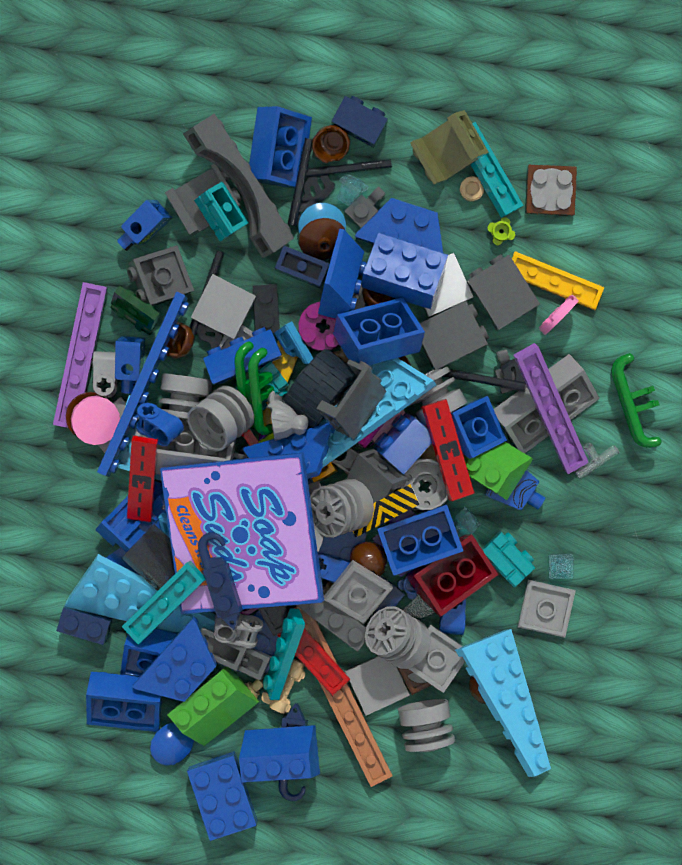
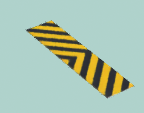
M411 484L373 503L374 512L371 521L367 526L353 531V534L356 538L420 505Z

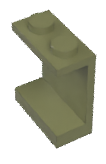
M465 110L452 114L447 118L448 121L424 137L410 142L413 147V154L421 161L425 168V175L434 185L444 182L489 153Z

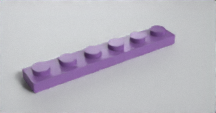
M85 282L82 284L53 425L68 428L65 416L67 407L76 396L86 392L107 287Z
M533 343L513 356L562 467L567 474H570L589 462L539 347Z

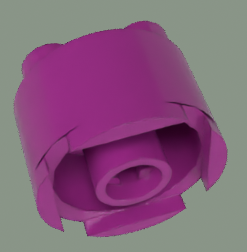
M320 302L311 304L303 311L299 319L301 338L309 348L318 352L324 349L331 351L337 348L339 343L333 335L336 319L318 314ZM322 321H326L327 326H330V329H326L324 333H320V329L316 327Z

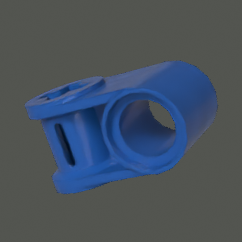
M144 403L137 409L139 421L137 422L136 429L138 433L148 438L158 439L160 446L166 447L184 430V425L178 417L160 409L155 404Z
M318 553V558H322V563L325 564V568H320L321 578L332 583L338 579L351 563L340 558H333Z
M466 599L440 617L439 630L441 632L464 636Z

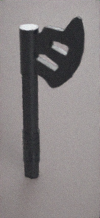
M305 138L302 147L295 191L287 223L289 225L297 226L301 216L299 212L316 204L312 199L307 203L301 204L313 139Z
M391 159L308 168L306 174L308 180L304 184L305 195L301 199V204L307 203L311 199L317 203L329 196L335 187V183L330 181L329 175L391 168ZM317 177L321 178L325 186V189H321V187L317 183ZM311 186L314 187L316 192V196L312 197L311 195Z
M216 251L202 294L212 274L217 276L219 273L218 271L220 270L219 268L225 253ZM194 319L191 320L189 327L193 335L198 334L200 340L210 343L211 349L220 346L222 333L208 326L201 325L200 322ZM206 332H215V337L207 336Z
M515 359L508 361L501 367V371L504 373L503 379L456 369H449L450 372L443 375L449 378L454 377L456 380L471 381L525 392L527 388ZM512 368L516 370L515 380H512Z

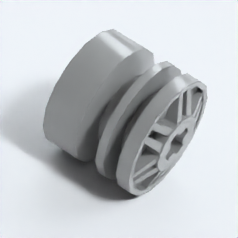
M445 367L425 374L434 380L437 385L410 405L422 402L423 406L447 399L450 412L468 402L460 389L448 391L447 387L455 379L452 377L443 382L441 377L450 372L449 368ZM421 408L415 414L423 426H427Z
M163 374L161 390L171 393V397L159 399V403L169 404V410H162L178 417L182 422L188 423V412L199 403L200 397H207L212 393L213 384L208 379Z
M221 386L209 394L206 399L190 409L187 422L190 431L202 446L211 451L219 452L252 427L254 414L251 405L238 390L230 386Z
M420 459L415 461L405 472L404 475L408 479L405 486L400 487L399 490L411 484L420 504L411 510L424 513L440 507L448 499L437 461ZM419 482L430 485L427 489L428 493L418 490L420 487Z
M346 479L335 484L322 486L314 490L310 496L314 528L325 537L334 538L347 532L361 529L367 526L373 517L374 505L370 491L363 483L356 479Z
M395 606L385 607L377 611L371 617L365 632L366 645L370 651L400 669H409L418 665L425 658L430 647V632L425 624Z
M447 699L424 700L398 708L400 725L412 727V729L402 734L404 739L409 740L404 743L406 751L430 752L455 742V736L448 733L453 730V726L451 724H441V721L451 716Z

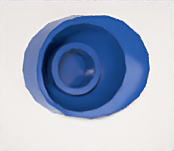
M174 722L169 723L159 729L153 737L150 746L151 755L160 764L174 765L182 761L190 753L194 740L182 734Z

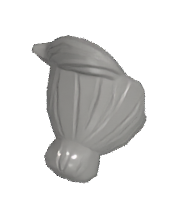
M272 391L268 396L269 404L267 408L271 409L272 430L275 441L287 438L293 433L298 435L304 434L308 427V418L305 415H297L289 405L283 402L282 396Z

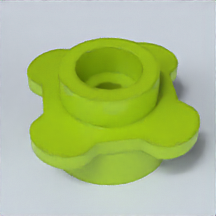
M506 217L497 223L492 222L488 225L487 229L491 232L493 236L492 241L495 245H501L503 241L515 238V232L512 231L510 220ZM503 229L504 233H499V230Z

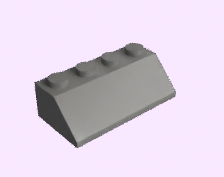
M570 354L548 369L570 420L600 399L585 370ZM526 388L525 392H516L494 408L501 428L516 449L526 453L549 436L528 388Z
M182 422L184 430L166 447L157 445L155 474L161 475L160 468L233 460L236 439L224 450L219 452L211 451L195 439L188 423ZM136 430L135 436L146 437Z

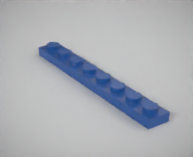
M177 291L97 472L104 476L110 477L111 473L115 474L120 464V460L117 458L121 450H126L130 438L127 437L131 428L134 429L139 421L137 409L141 404L147 403L150 395L147 390L150 383L154 384L160 372L157 367L161 360L165 361L170 349L167 347L170 338H175L179 330V325H177L180 315L184 317L189 307V303L186 302L188 297Z

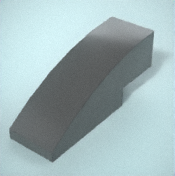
M206 628L201 629L202 635L207 640L209 651L213 654L216 662L235 671L239 670L258 680L263 679L272 656L254 648L221 643L215 639L214 631Z

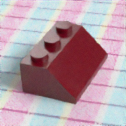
M472 534L459 537L463 552L420 566L406 575L418 596L439 617L498 575Z

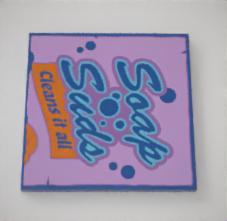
M304 452L160 468L175 574L187 562L191 561L204 575V568L198 552V542L204 534L215 532L223 537L225 546H221L219 541L215 539L209 540L207 547L210 557H222L229 563L243 609L322 603L324 601ZM206 580L180 605L181 614L215 611Z

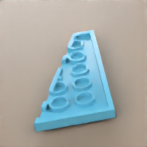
M399 358L369 365L373 369L372 373L382 380L380 384L387 392L354 440L336 430L334 434L331 433L327 443L329 449L326 457L323 459V467L435 387L437 384L434 380ZM324 418L318 426L329 422Z
M98 554L66 600L64 607L128 621L161 586ZM179 606L157 629L179 633L194 616L198 620L200 631L202 628L214 631L216 615L211 612L181 614Z
M512 629L503 630L455 649L458 656L463 657L468 665L466 670L469 675H473L479 684L478 691L493 717L502 724L504 736L513 743L515 755L527 776L535 777L550 770L551 766Z

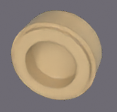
M467 177L460 185V194L466 201H477L484 193V187L477 177Z

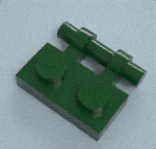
M119 286L113 294L110 308L117 313L119 318L128 320L135 325V329L139 332L144 331L150 336L155 330L154 326L160 313L152 305L138 299L132 291Z

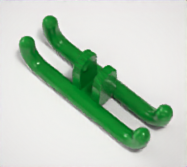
M248 341L239 347L234 358L237 390L252 404L254 423L250 429L255 428L260 435L266 436L272 434L273 430L272 424L264 426L262 401L267 399L269 394L274 391L272 385H267L273 380V375L271 372L266 371L258 374L259 362L268 353L267 349L260 348L253 353L249 360V379L246 380L244 359L247 353L254 348L253 343Z
M631 353L622 355L613 363L611 373L631 436L639 446L645 448L660 446L662 443L661 438H648L645 436L637 414L638 412L659 406V401L652 400L635 406L633 399L655 391L654 386L630 393L624 374V367L634 361V356Z

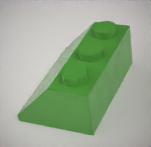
M506 442L471 459L463 454L469 477L505 500H508L533 458Z
M225 666L194 691L185 702L182 701L167 715L182 734L205 746L259 701L236 672Z

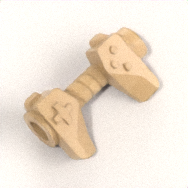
M293 659L280 699L270 700L268 693L263 692L262 701L269 704V707L283 714L289 712L291 706L288 695L294 682H300L301 679H304V664L299 660Z

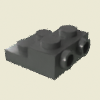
M177 245L135 258L128 263L130 266L127 268L130 281L136 282L138 288L135 292L136 297L144 303L156 306L173 299L176 291L184 295L194 291Z

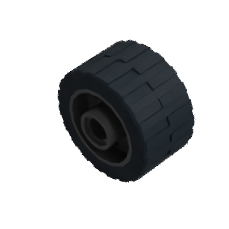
M324 349L298 375L286 393L283 402L289 405L297 415H305L308 418L309 428L316 427L324 419L323 415L317 410L320 402L323 400L337 407L346 395L347 389L357 378V375L344 361L328 349Z

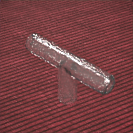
M586 443L583 449L591 461L575 471V474L579 479L584 478L619 453L618 448L613 445L598 455L592 443Z

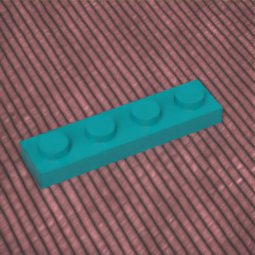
M474 122L472 124L489 153L470 165L500 217L503 218L524 205L478 125Z
M191 561L187 562L122 628L139 645L205 581L204 575Z
M290 608L287 618L283 620V630L281 636L277 638L275 654L270 658V668L268 674L263 679V687L267 690L270 700L280 699L305 628V622L300 609Z

